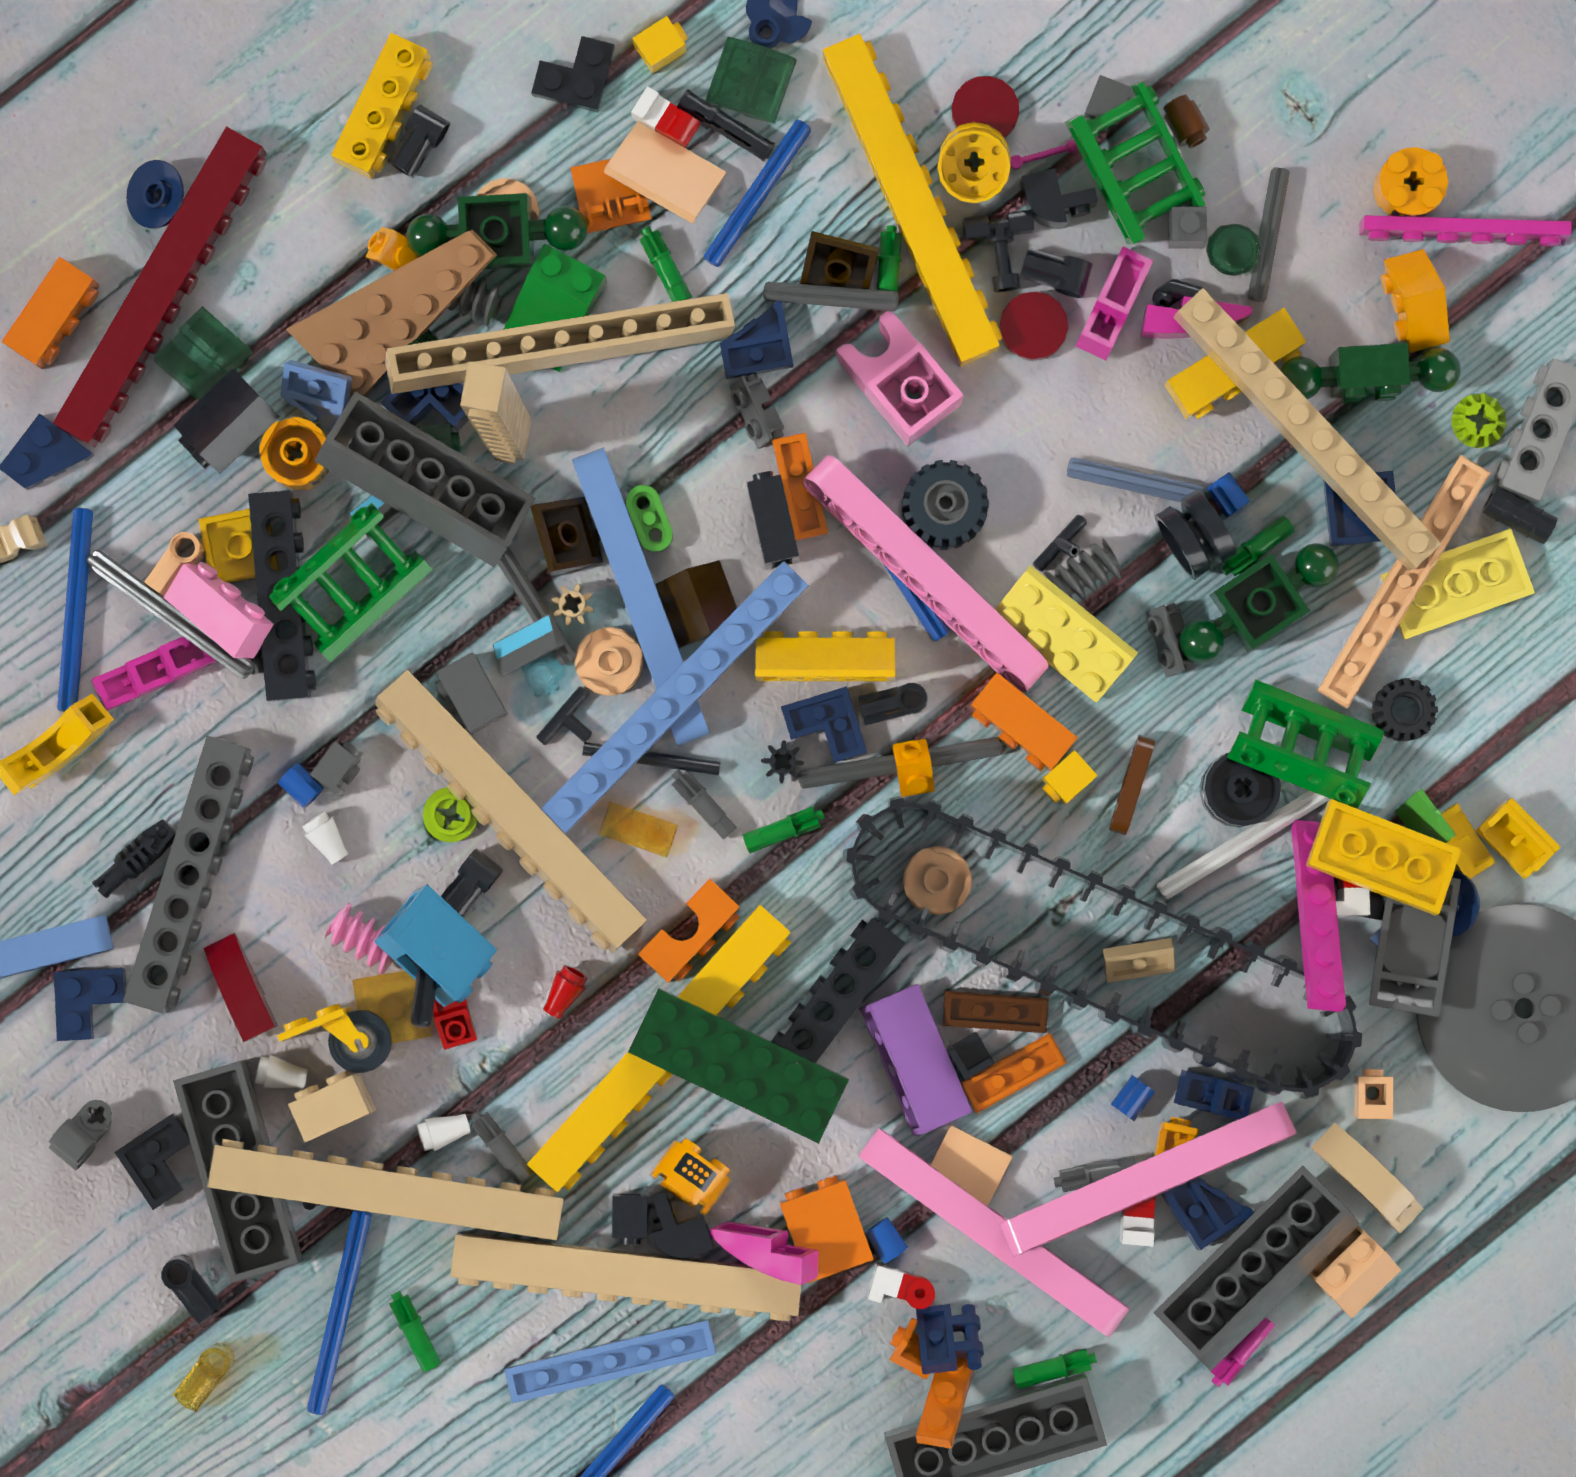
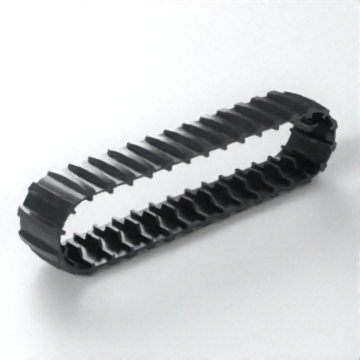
M901 796L889 799L888 808L880 811L873 817L868 814H862L856 821L860 832L853 847L843 850L842 861L851 866L854 886L849 890L853 900L864 899L869 906L876 910L878 922L888 925L894 919L909 926L908 934L916 939H920L924 934L940 940V949L953 953L957 948L972 954V963L984 968L990 962L1003 968L1004 978L1013 982L1020 980L1023 976L1035 982V990L1040 994L1049 996L1054 991L1067 996V1005L1074 1009L1082 1010L1088 1005L1098 1010V1017L1101 1021L1111 1025L1119 1020L1129 1023L1131 1034L1142 1039L1150 1037L1151 1034L1162 1038L1161 1044L1163 1048L1174 1053H1179L1184 1048L1193 1052V1059L1196 1063L1208 1068L1219 1063L1225 1066V1073L1228 1077L1240 1082L1247 1080L1249 1077L1257 1080L1256 1086L1259 1091L1271 1096L1279 1095L1283 1090L1294 1092L1295 1095L1302 1099L1313 1098L1319 1095V1088L1334 1080L1342 1081L1349 1074L1348 1064L1355 1048L1361 1047L1363 1033L1357 1031L1353 1014L1356 1005L1348 994H1345V1008L1342 1012H1337L1341 1034L1326 1033L1325 1037L1327 1039L1340 1040L1333 1060L1330 1061L1323 1054H1318L1316 1058L1321 1062L1320 1065L1325 1068L1322 1073L1313 1079H1308L1305 1066H1297L1298 1077H1295L1296 1084L1280 1085L1282 1078L1279 1075L1283 1066L1274 1063L1270 1073H1266L1264 1078L1247 1071L1249 1064L1246 1062L1250 1051L1242 1049L1238 1059H1234L1231 1064L1214 1056L1217 1051L1215 1045L1218 1037L1210 1035L1206 1045H1202L1201 1050L1182 1042L1184 1038L1182 1033L1186 1025L1183 1021H1178L1174 1031H1171L1168 1036L1150 1028L1152 1022L1150 1018L1154 1010L1151 1007H1146L1142 1017H1139L1137 1022L1118 1014L1117 1012L1120 1007L1118 1003L1122 994L1115 992L1111 1002L1107 1003L1106 1007L1085 999L1086 989L1090 981L1088 979H1082L1079 988L1075 990L1074 994L1053 985L1054 974L1058 967L1054 964L1050 965L1047 974L1043 976L1042 980L1021 971L1020 968L1023 964L1021 962L1025 951L1019 950L1010 966L987 956L993 940L991 936H987L979 952L956 942L957 933L961 926V923L957 921L948 937H944L923 927L929 909L925 907L916 924L890 912L897 897L894 893L891 894L885 909H882L864 892L880 882L878 877L861 887L856 873L855 860L874 862V856L856 853L857 846L865 830L873 834L880 841L884 838L872 824L878 818L894 812L898 829L904 828L902 810L924 812L927 814L920 830L926 831L933 816L958 827L952 842L955 846L958 845L964 832L968 831L990 841L984 856L987 860H990L997 845L1020 854L1021 857L1018 861L1019 865L1016 873L1022 874L1026 863L1030 859L1053 869L1047 885L1050 888H1054L1059 876L1063 873L1084 883L1083 892L1079 899L1082 902L1087 901L1090 892L1094 888L1115 896L1116 898L1113 903L1115 906L1111 915L1118 916L1123 905H1126L1128 902L1147 911L1145 916L1147 919L1143 927L1145 930H1150L1155 919H1158L1160 916L1179 925L1177 929L1179 933L1175 941L1179 945L1183 944L1188 933L1194 931L1211 939L1208 945L1211 947L1207 954V957L1211 959L1215 958L1219 948H1223L1224 945L1241 952L1240 960H1242L1239 968L1240 972L1247 973L1251 963L1255 962L1256 959L1274 967L1272 971L1274 977L1271 985L1274 987H1279L1283 977L1288 976V974L1305 980L1304 972L1297 969V962L1294 959L1285 955H1279L1274 959L1264 955L1265 948L1256 942L1247 941L1239 944L1232 940V933L1222 927H1215L1211 930L1205 929L1200 926V919L1195 915L1183 913L1178 917L1167 912L1168 906L1161 900L1155 898L1144 902L1135 898V890L1125 884L1119 885L1116 888L1110 887L1103 883V876L1100 873L1089 870L1083 875L1070 869L1071 863L1066 858L1057 856L1055 859L1049 860L1038 855V847L1030 842H1025L1020 847L1006 841L1005 831L995 827L988 833L973 826L974 819L969 815L963 813L957 819L941 812V803L932 799L926 805L906 803ZM1305 991V994H1304V996H1303V999L1307 1001L1306 991ZM1326 1010L1320 1012L1322 1017L1335 1013V1011Z

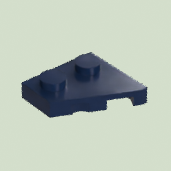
M782 301L775 302L762 315L752 319L744 325L743 329L720 343L726 379L794 367Z
M39 413L2 461L0 470L22 487L29 490L43 483L45 479L51 476L55 477L82 461L90 460L94 454Z
M1200 1177L1161 1193L1197 1251L1202 1250L1254 1214L1251 1208L1243 1206L1228 1197V1194L1218 1188L1208 1185Z

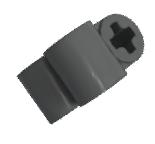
M102 1100L87 1102L72 1119H67L49 1140L51 1144L49 1149L75 1171L79 1169L93 1153L98 1141L111 1127L112 1111L109 1105ZM101 1112L103 1114L102 1124L98 1121L93 1124L89 1123V1113L97 1115Z

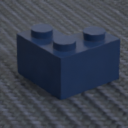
M460 383L396 394L390 392L380 402L386 410L413 426H416L433 408L457 432L469 421L460 406L463 386Z

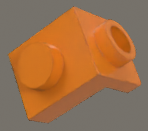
M911 1318L905 1328L899 1325L890 1341V1345L895 1348L889 1360L926 1380L930 1374L922 1373L919 1337L913 1332L918 1321Z

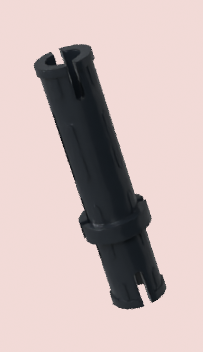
M689 89L685 91L677 105L678 109L685 111L702 123L701 126L706 130L709 128L713 129L763 162H765L775 146L773 141L768 140L723 112L721 106L717 103L712 105Z

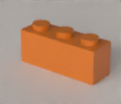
M59 256L1 342L40 369H43L46 364L51 365L59 355L60 348L58 346L65 336H71L78 327L80 320L77 318L85 307L90 308L99 294L97 288L100 284Z
M997 672L969 706L974 710L971 716L985 728H988L990 724L1001 732L998 738L1013 750L1017 746L1028 754L1025 760L1040 772L1044 767L1051 771L1078 738Z

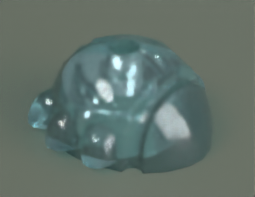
M543 656L528 666L522 667L526 682H528V686L533 690L534 696L539 697L541 693L549 696L551 690L558 691L560 689L559 680H562L563 667L557 660L552 658L546 659ZM540 672L545 673V676L543 678H540L538 676Z

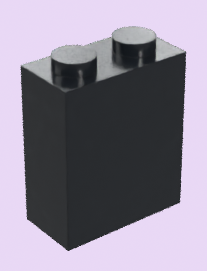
M232 368L173 426L182 435L178 441L204 469L211 465L221 474L280 416Z
M766 471L752 475L753 481L747 482V490L765 570L777 568L783 561L788 565L799 563V553L781 474L773 476V471Z

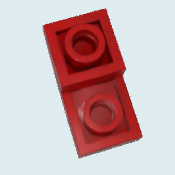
M436 999L434 1000V1021L444 1050L477 1040L466 999L461 1003L455 1001L445 1007Z

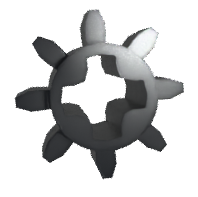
M785 740L782 741L781 748L777 750L769 745L768 749L772 753L771 757L761 759L762 763L770 764L771 767L766 774L767 778L775 773L779 775L780 784H783L784 776L788 774L797 779L798 776L794 768L795 766L804 765V761L796 760L794 756L800 748L795 747L792 751L786 749ZM777 754L783 757L787 754L791 756L789 761L791 768L786 771L783 767L779 770L775 769L774 766L777 763L775 756Z

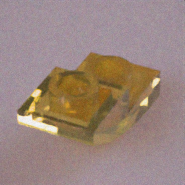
M609 802L598 834L667 858L678 825Z

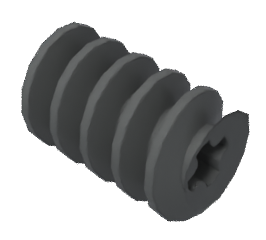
M483 278L477 285L473 281L449 306L448 310L452 311L459 305V314L462 316H466L472 310L473 321L477 322L484 316V325L490 327L501 308L504 295H499V284L497 283L490 291L487 290V279Z
M1102 538L1103 549L1096 543L1090 545L1091 556L1086 551L1081 550L1078 555L1079 563L1071 557L1066 560L1068 570L1062 565L1057 564L1054 567L1056 577L1048 571H1045L1043 574L1072 599V595L1075 593L1083 600L1086 598L1084 591L1086 586L1095 593L1098 591L1096 584L1098 579L1107 586L1109 585L1108 574L1111 572L1119 579L1121 578V572L1115 554L1106 540Z

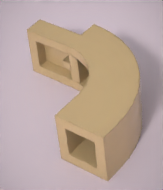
M1336 1123L1311 1147L1332 1170L1368 1201L1398 1233H1401L1413 1222L1416 1216L1424 1209L1415 1200L1411 1192Z

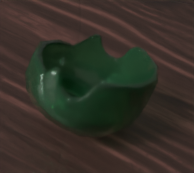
M1228 224L1218 227L1208 238L1206 248L1209 263L1220 273L1230 276L1244 275L1251 272L1259 263L1262 252L1258 235L1248 226L1241 224Z

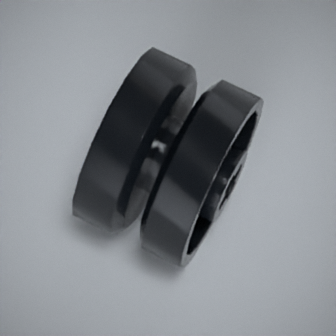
M1198 490L1182 498V513L1169 506L1155 515L1156 524L1166 544L1183 570L1193 580L1210 571L1209 557L1222 564L1237 553L1233 540L1223 521L1207 498Z
M1228 753L1221 755L1208 765L1201 777L1199 792L1203 807L1213 819L1225 826L1240 828L1260 823L1272 814L1279 802L1281 791L1280 779L1227 758ZM1235 783L1244 785V794L1237 796L1234 793L1237 789Z

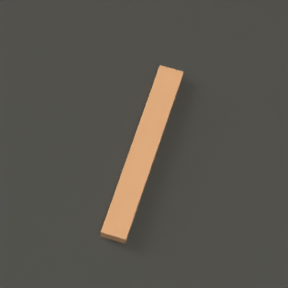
M1462 455L1458 457L1420 520L1439 540L1441 545L1417 568L1410 571L1396 559L1317 689L1319 693L1346 709L1349 707L1491 472Z

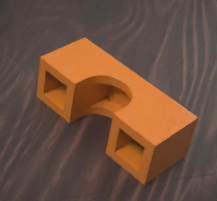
M710 878L686 903L696 913L699 920L696 934L688 940L679 941L672 938L664 929H661L638 954L668 983L673 978L680 982L693 968L688 962L697 953L703 957L716 944L712 937L719 929L723 928L727 932L740 918L736 913L740 906Z

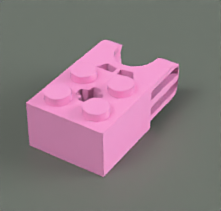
M886 311L879 318V330L888 343V350L879 357H868L861 354L853 345L843 344L836 349V356L840 365L903 442L910 446L960 407L963 394L924 346L917 342L893 312ZM908 391L913 394L920 392V398L910 399L907 397Z

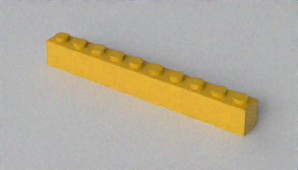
M859 33L822 49L823 61L897 227L902 234V238L959 366L962 367L998 351L1000 346L998 341L1002 340L1000 330L994 320L989 322L984 310L988 308L985 296L981 289L975 291L970 280L974 277L972 267L967 258L962 260L956 249V247L960 246L959 238L954 228H947L942 216L947 215L943 202L939 196L933 197L928 185L933 184L932 178L926 165L919 166L914 155L919 153L917 144L912 134L906 135L901 123L905 122L899 104L897 102L892 104L887 92L891 91V87L883 71L877 72L873 61L877 60V56L871 42H864Z
M759 905L678 997L715 1015L726 1005L732 1009L745 995L740 990L749 979L755 984L768 969L763 963L773 953L778 958L791 944V941L787 939L791 932ZM627 1052L526 1165L557 1193L562 1187L569 1191L582 1176L577 1170L586 1160L592 1165L606 1150L601 1146L602 1142L609 1135L615 1139L629 1124L624 1120L629 1112L634 1109L639 1113L652 1098L647 1092L655 1083L662 1087L673 1074Z

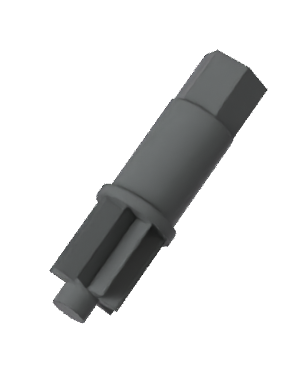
M677 769L671 775L675 779V782L671 785L723 840L737 828L721 807L706 792L707 789L688 770L682 773Z
M478 1110L471 1115L475 1121L471 1126L484 1141L485 1147L492 1151L518 1185L534 1173L507 1138L506 1132L500 1129L488 1112L483 1115Z
M1134 1157L1092 1165L1083 1164L1082 1166L1059 1170V1177L1053 1178L1055 1188L1062 1187L1063 1192L1078 1190L1136 1164Z

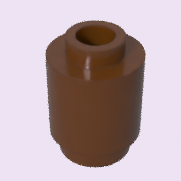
M1186 94L1173 99L1163 107L1166 113L1164 119L1180 146L1188 145L1189 148H1194L1207 139L1205 134L1210 128L1195 101L1190 100Z

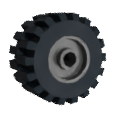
M937 460L934 464L922 466L920 471L915 472L911 476L904 490L901 510L902 517L905 519L906 525L930 548L934 546L939 547L940 550H948L951 547H955V549L962 547L964 543H969L980 532L988 515V491L986 485L983 486L981 482L982 478L978 473L974 474L970 470L971 467L966 464L961 466L955 460H950V462Z

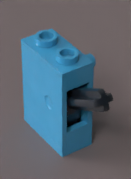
M428 884L414 891L374 940L386 954L416 980L411 1024L419 1028L430 1027L435 999L443 1007L455 1001L458 1003L463 1002L473 991L471 983L475 978H481L491 968L493 963L490 959L497 951L488 940Z

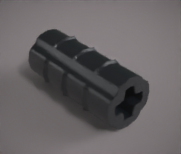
M1497 486L1491 491L1481 512L1495 519L1496 522H1500L1512 530L1514 529L1522 533L1526 538L1529 537L1541 544L1547 542L1558 521L1557 517L1545 512L1544 509H1540Z

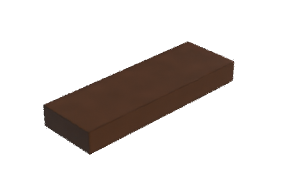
M945 991L942 1026L1047 1033L1049 999Z

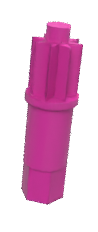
M1265 1317L1211 1371L1215 1375L1211 1382L1217 1387H1220L1222 1383L1229 1386L1241 1369L1246 1366L1247 1360L1275 1325Z

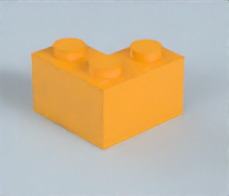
M1424 249L1384 259L1385 274H1382L1380 277L1384 293L1386 295L1391 294L1393 309L1398 314V320L1394 321V330L1398 341L1408 343L1410 353L1450 342L1445 286Z

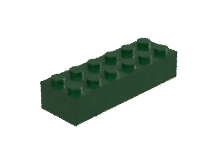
M658 988L628 1053L818 1144L849 1081V1078L661 988Z

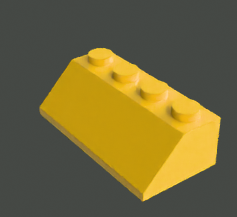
M765 631L763 637H759L756 640L755 678L756 681L894 682L895 638H887V632L881 631L866 632V638H853V632L848 631L832 632V638H818V632L815 631L797 632V638H784V632Z

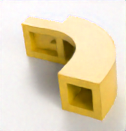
M93 693L69 706L49 729L31 743L0 760V779L14 796L28 787L34 788L85 750L105 731L114 719Z

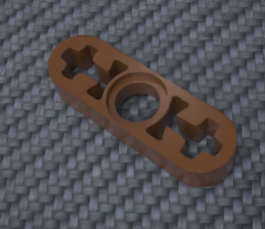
M1142 735L1137 736L1111 818L1110 831L1123 835L1127 834L1154 749V739Z

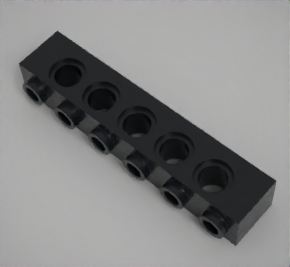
M290 490L248 494L257 601L258 606L265 612L264 616L274 624L261 645L266 701L311 698V691L316 690L315 670H309L308 656H313L312 636H306V621L290 604L280 611L269 597L273 593L274 586L281 579L290 577L300 568L299 553H304L303 533H297L296 519L301 518L300 499L294 498L293 492ZM276 518L284 519L286 523L285 532L278 537L271 536L268 531L270 522ZM280 552L286 553L289 557L288 567L283 571H275L271 565L273 556ZM284 621H291L295 626V634L289 640L280 639L277 633L279 625ZM293 655L298 660V669L293 674L286 675L281 670V661L284 657Z
M871 918L868 923L862 919L850 935L855 941L847 951L842 947L839 949L829 963L834 969L827 978L822 975L818 977L808 991L813 997L806 1006L801 1003L797 1005L788 1017L792 1025L785 1034L778 1031L771 1041L811 1061L817 1062L905 945V942L874 918ZM861 946H869L875 952V960L869 966H861L855 959L856 950ZM843 973L851 975L854 979V988L847 994L837 992L834 987L835 978ZM821 1001L830 1003L834 1009L832 1018L825 1022L817 1020L813 1014L815 1005ZM800 1029L808 1030L813 1036V1042L807 1049H799L793 1044L792 1037Z

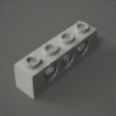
M1555 358L1550 360L1546 366L1540 365L1533 381L1534 384L1538 385L1533 397L1528 396L1520 412V415L1525 417L1521 428L1515 427L1507 444V447L1512 448L1507 461L1501 460L1494 476L1495 479L1499 480L1497 487L1513 493L1516 497L1533 505L1542 498L1576 415V367ZM1547 391H1555L1559 394L1561 398L1559 407H1553L1546 401ZM1535 422H1541L1547 427L1548 435L1546 439L1538 438L1534 434L1533 425ZM1521 454H1529L1534 458L1535 467L1533 470L1529 471L1521 466Z

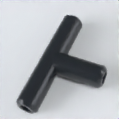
M1076 515L1035 559L1033 566L1038 571L1043 572L1061 552L1071 558L1077 557L1080 553V548L1071 541L1086 526V519L1081 515Z
M579 686L538 733L536 739L543 745H547L564 725L581 741L586 742L591 737L592 731L574 717L573 714L589 696V692L582 686Z

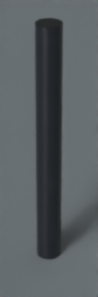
M584 742L582 755L592 757L603 744ZM647 751L636 762L637 764L688 770L718 776L721 764L718 761Z

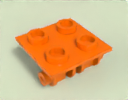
M610 159L570 167L579 211L587 222V234L652 220L647 197L604 173Z

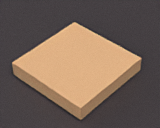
M950 1124L930 1164L953 1183H957L960 1188L965 1189L975 1199L988 1206L1013 1156Z

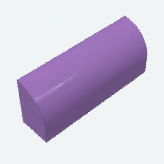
M918 984L859 1008L913 1136L925 1134L972 1113Z

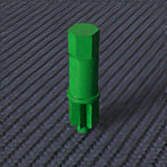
M888 225L886 232H881L880 250L877 259L879 260L877 290L898 292L899 263L902 259L900 257L902 234L896 233L897 226Z
M650 226L642 229L643 237L639 241L650 260V264H653L671 301L676 302L692 298L671 257L672 253L665 244L659 230L652 231Z
M1281 516L1248 542H1243L1236 549V555L1224 562L1225 565L1220 568L1225 576L1230 573L1237 576L1250 565L1258 562V559L1292 535L1295 532L1294 526L1288 518Z
M812 806L742 834L747 850L751 854L794 836L796 838L799 835L820 828L819 821L824 820L825 817L822 810L815 812Z
M401 1291L393 1293L391 1295L393 1302L389 1303L399 1323L398 1327L403 1331L422 1372H427L441 1364V1361L421 1322L422 1318L420 1315L418 1316L409 1295L403 1296Z
M1083 1349L1064 1355L1059 1354L1058 1357L1013 1368L1012 1370L1017 1389L1090 1371L1092 1370L1090 1364L1097 1363L1095 1353L1087 1354V1350Z

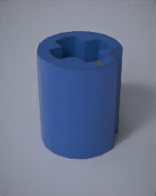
M1230 472L1206 488L1226 518L1251 502Z
M300 763L291 767L278 781V784L303 809L308 807L324 790V787Z
M1131 1075L1111 1105L1132 1121H1135L1156 1092Z
M888 1217L864 1232L867 1240L884 1264L893 1260L908 1248Z

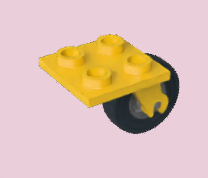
M334 1004L317 1011L316 1015L318 1018L309 1022L308 1017L285 1024L283 1025L285 1032L277 1035L279 1042L322 1026L330 1032L328 1046L334 1061L343 1069L354 1073H365L378 1068L387 1059L392 1046L390 1029L379 1015L367 1010L352 1011L351 1007L341 1009L340 1004Z

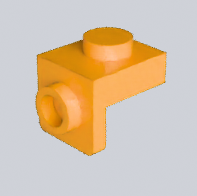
M381 227L379 231L372 235L367 246L369 250L366 258L379 262L392 271L420 257L410 249L406 237L393 229Z
M920 739L894 744L893 753L901 797L935 792L927 740Z
M1171 1117L1170 1123H1160L1154 1156L1195 1139V1136H1198L1199 1129L1190 1127V1120Z

